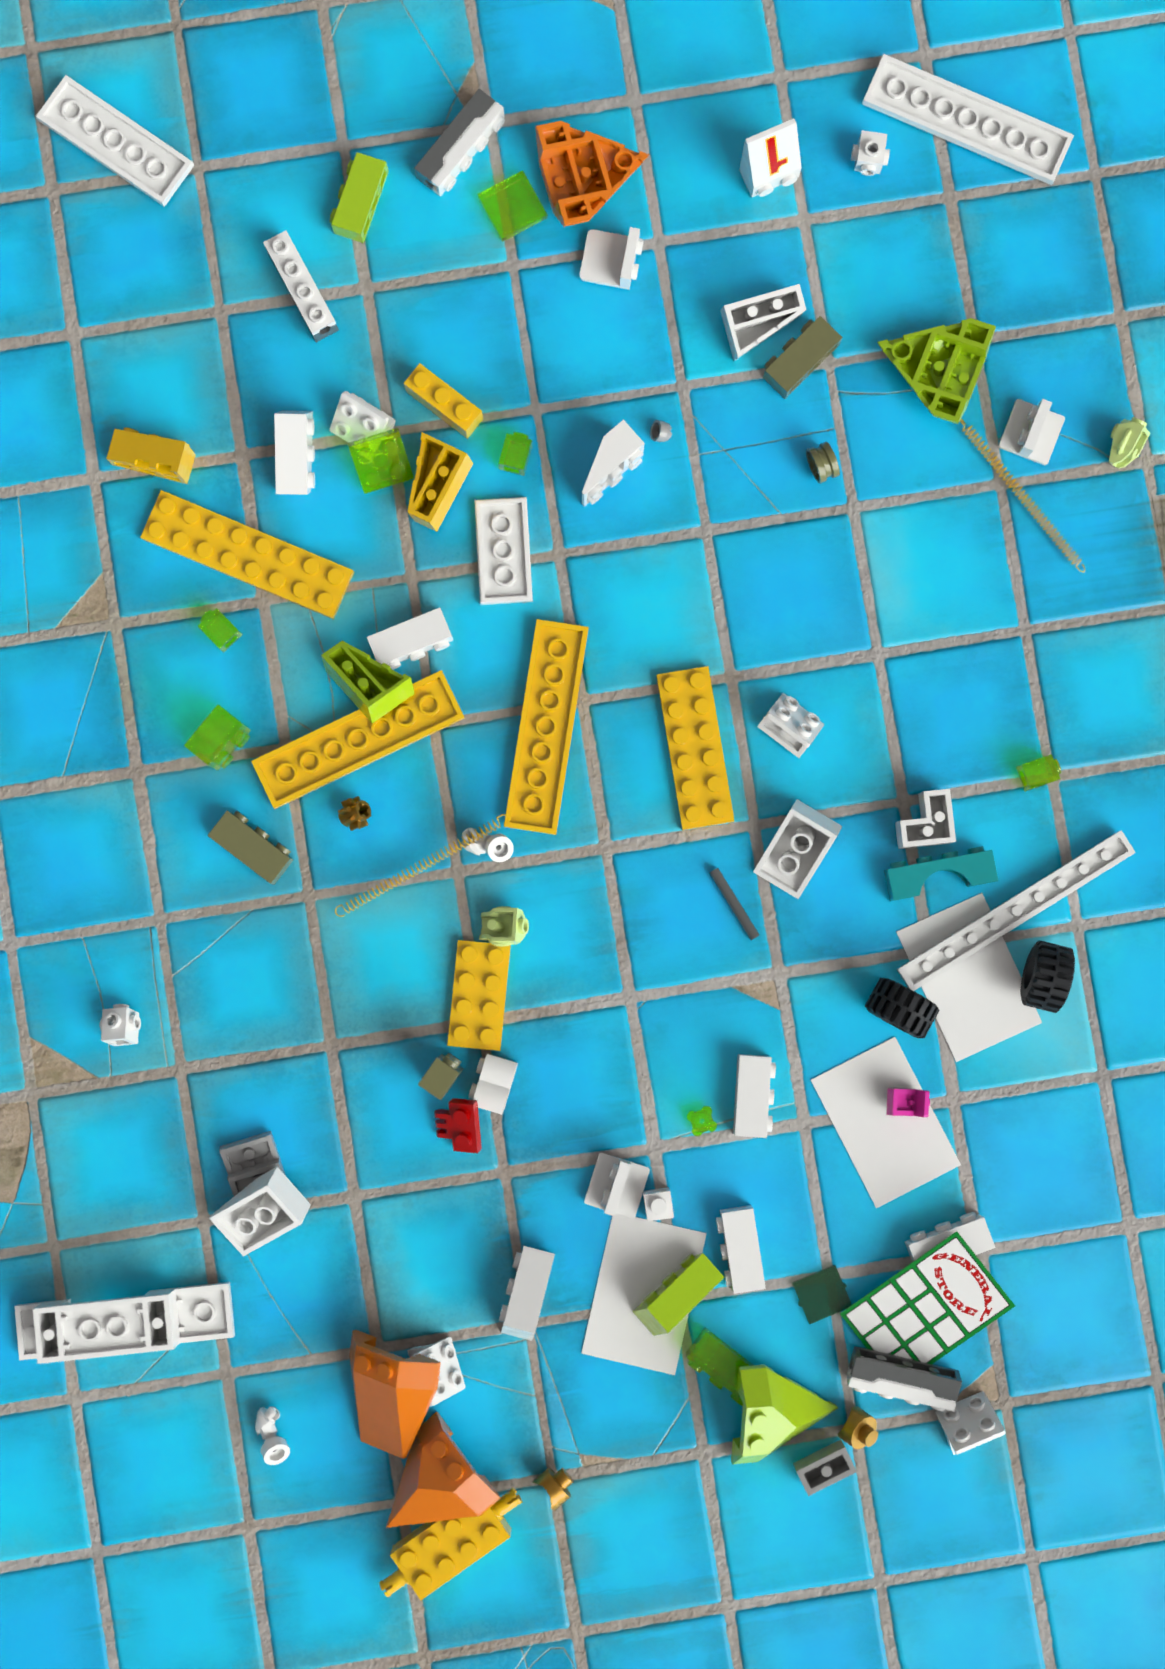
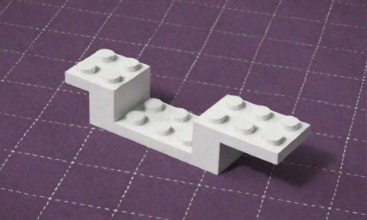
M230 1282L150 1290L144 1296L71 1303V1299L14 1306L19 1360L37 1359V1364L173 1350L180 1343L233 1338L235 1336Z

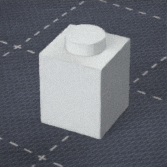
M669 1187L643 1191L647 1222L674 1218Z

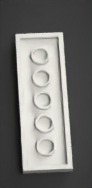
M65 75L36 115L38 121L164 207L194 167L190 159L67 75Z

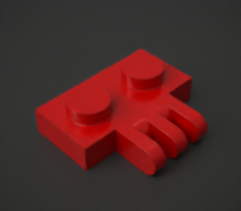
M452 1098L448 1102L449 1110L437 1109L434 1111L435 1118H438L435 1121L436 1128H441L436 1130L438 1138L452 1139L453 1151L480 1152L482 1145L477 1100Z

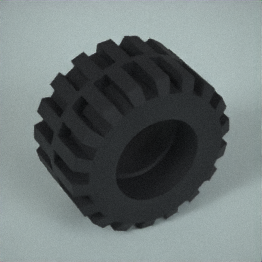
M1041 940L1035 943L1027 957L1021 980L1020 995L1023 1005L1057 1013L1062 1008L1069 995L1074 977L1075 957L1072 948Z
M880 978L865 1004L866 1009L876 1017L911 1036L923 1039L926 1037L940 1011L932 1001L888 978Z

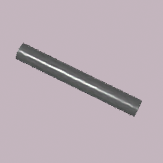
M719 868L710 872L709 874L750 940L758 937V931Z

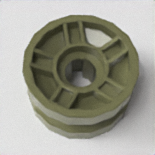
M828 442L819 444L818 448L811 447L806 449L809 467L819 484L825 482L828 477L835 478L840 475L836 456Z

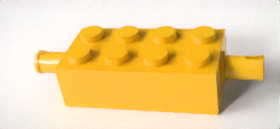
M515 1488L510 1489V1491L501 1496L495 1504L479 1517L424 1523L394 1544L390 1556L397 1565L398 1570L379 1582L381 1590H386L384 1594L390 1597L391 1594L405 1584H409L421 1601L510 1538L511 1527L503 1515L522 1503L520 1495H516L517 1491Z

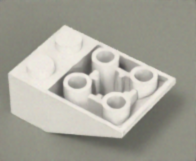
M624 419L602 439L582 490V505L584 507L589 502L592 505L603 496L602 491L609 485L611 488L617 485L623 479L622 474L627 469L632 471L643 461L641 457L644 454V442Z

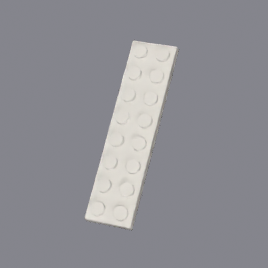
M883 54L862 102L867 107L1050 185L1053 184L1074 137L1071 133L886 54Z

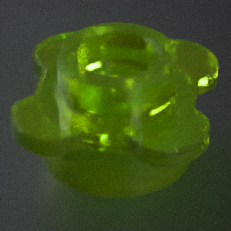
M704 1106L702 1110L688 1112L687 1119L691 1121L693 1135L701 1136L703 1132H713L716 1130L717 1123L713 1121L712 1109L709 1106ZM700 1119H704L703 1124L699 1122Z

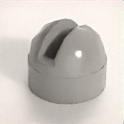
M660 420L654 421L650 430L651 439L656 442L668 441L672 436L670 424Z

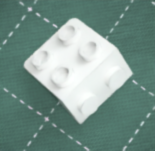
M630 227L628 236L593 229L589 230L582 259L580 279L585 282L630 290L631 280H636L639 264H635L636 255L642 254L644 239L640 238V229Z

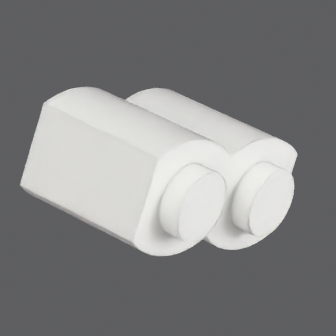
M487 1054L486 1058H480L476 1073L480 1074L478 1084H472L468 1098L477 1100L478 1108L502 1115L518 1063L491 1054Z

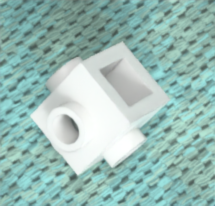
M861 131L858 145L853 144L851 161H855L854 171H860L861 174L867 176L880 174L883 165L887 166L890 149H886L887 134Z
M115 1004L111 1009H102V1019L100 1020L101 1041L112 1046L138 1044V1033L141 1027L139 1012L130 1009L129 1005Z

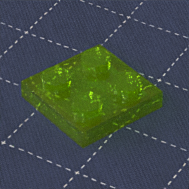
M398 428L348 443L364 494L414 479Z

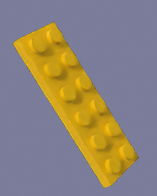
M705 666L657 674L656 678L682 830L734 822L709 667Z

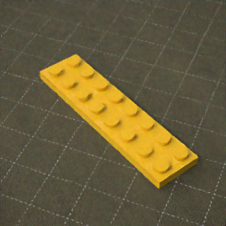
M162 490L158 495L140 537L144 541L333 620L354 574V571Z
M540 619L536 620L506 809L507 816H505L504 823L508 821V817L509 822L504 827L552 835L557 833L589 627Z
M440 670L413 683L415 694L373 724L359 709L252 760L251 762L273 808L277 809L465 719L443 671Z

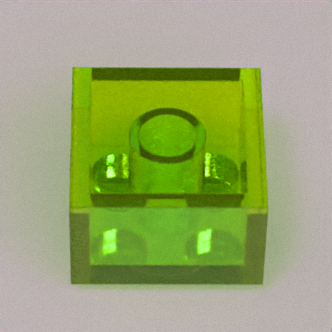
M217 704L184 746L208 766L219 770L221 767L224 769L232 761L233 756L231 754L236 748H242L250 738L248 734L251 729Z

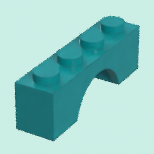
M984 846L968 849L967 855L958 856V851L942 854L943 859L932 861V856L917 858V864L906 865V861L890 863L891 869L884 870L889 900L894 901L920 896L925 880L937 871H949L956 874L964 881L967 887L996 882L998 877L993 851H984Z

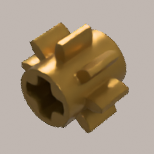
M357 796L341 802L344 808L338 811L339 820L344 826L350 827V831L369 825L366 819L371 817V808L366 801L360 800V797Z

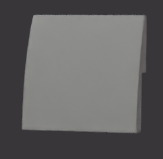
M271 1131L220 1146L219 1152L226 1167L227 1179L234 1196L259 1176L275 1167H278L284 1173Z

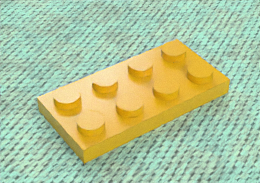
M458 940L447 1046L501 1051L511 945L499 947L492 945V943Z

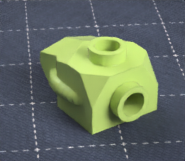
M1133 417L1131 421L1123 419L1120 424L1117 423L1111 433L1113 441L1109 463L1118 469L1126 467L1139 456L1150 435V432L1146 429V422Z
M499 906L489 912L481 913L482 929L479 940H487L492 945L499 947L521 943L529 930V923L525 918L523 910Z

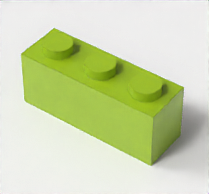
M356 152L354 160L349 161L346 175H348L346 184L340 186L338 199L340 200L337 209L333 208L329 222L332 225L334 234L364 243L389 172L386 161Z

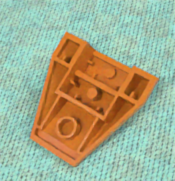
M353 1330L349 1359L361 1442L404 1459L409 1453L437 1391L441 1362L421 1354L407 1359L376 1348V1337Z

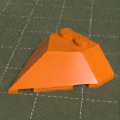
M563 121L538 125L535 128L538 161L553 214L564 227L589 222L649 156V154L642 151L637 153L624 148L625 145L587 130L582 132L570 127V124Z
M435 1412L418 1430L409 1451L386 1528L466 1517H479L501 1498L487 1478L477 1474L450 1437L453 1432L438 1412Z

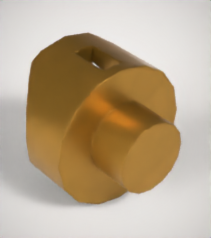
M853 1406L844 1427L837 1436L854 1449H861L865 1446L870 1447L878 1438L876 1419L861 1408Z
M548 1467L532 1481L533 1484L541 1485L548 1492L551 1500V1509L554 1511L571 1497L568 1487L574 1481L564 1468L555 1473Z

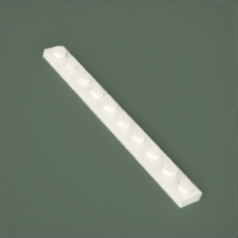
M1122 830L896 970L906 986L915 991L1136 852Z

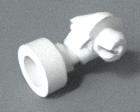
M467 828L462 833L464 840L468 844L469 841L466 834L472 841L473 838L470 831L475 836V842L472 843L470 841V845L466 844V848H464L475 855L480 856V854L487 853L493 861L504 862L513 854V843L503 834H487V836L483 834V838L479 837V840H476L478 837L473 828Z
M274 1406L268 1409L260 1408L255 1422L257 1435L261 1433L262 1439H265L261 1447V1454L268 1465L279 1464L286 1460L290 1454L286 1440L276 1436L275 1421L280 1418V1412Z

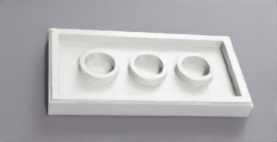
M527 497L474 500L480 604L533 602Z

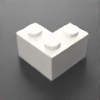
M950 789L919 793L921 819L902 820L895 823L898 849L956 842Z

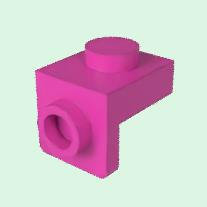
M888 1088L886 1115L928 1117L930 1092L928 1090L910 1088Z

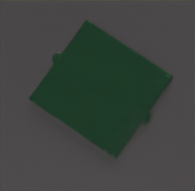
M835 1265L792 1282L799 1298L798 1305L803 1308L809 1324L843 1311L852 1305L845 1289L847 1285L842 1282Z

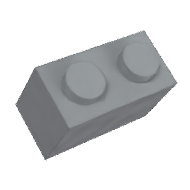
M842 1440L793 1463L808 1496L857 1472Z

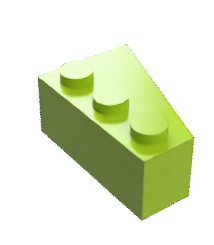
M344 641L339 642L321 655L326 673L372 724L415 694L411 677L406 674L401 675L392 670L389 665L381 664L371 659L370 655Z
M704 1253L687 1256L680 1263L682 1267L676 1273H670L662 1281V1285L656 1291L654 1290L647 1295L643 1302L632 1311L653 1336L669 1333L724 1278Z

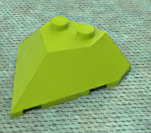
M969 318L961 320V323L949 326L941 325L906 334L902 338L878 341L877 344L932 416L958 424L967 409L982 371L996 326Z
M766 1365L738 1367L737 1393L743 1402L741 1435L738 1438H733L731 1463L759 1462L838 1409V1406L830 1401L823 1400L816 1393L786 1376H780Z

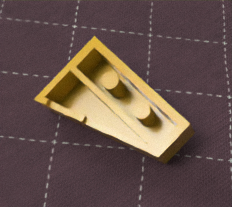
M124 427L123 430L114 429L106 459L114 466L188 484L196 454L185 441L163 438L154 434H141L134 429Z
M421 432L420 452L416 460L417 469L415 480L412 483L407 512L415 522L437 532L473 462L467 453Z

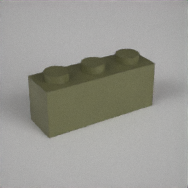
M821 316L815 321L810 319L800 330L802 334L796 340L792 337L783 346L784 352L778 358L774 355L764 365L766 370L763 379L784 399L841 343L843 337Z
M236 810L234 814L226 811L208 834V837L267 882L275 885L294 860L288 856L291 851L279 842L275 846L267 840L270 835L257 826L254 830L246 824L249 819Z
M450 1053L439 1055L418 1085L441 1100L464 1068L459 1066L462 1061Z

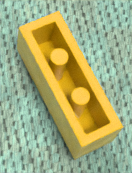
M420 363L403 383L406 392L467 439L483 420L482 410Z

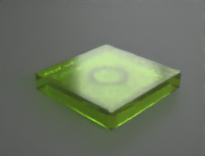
M523 170L477 194L502 242L548 218Z

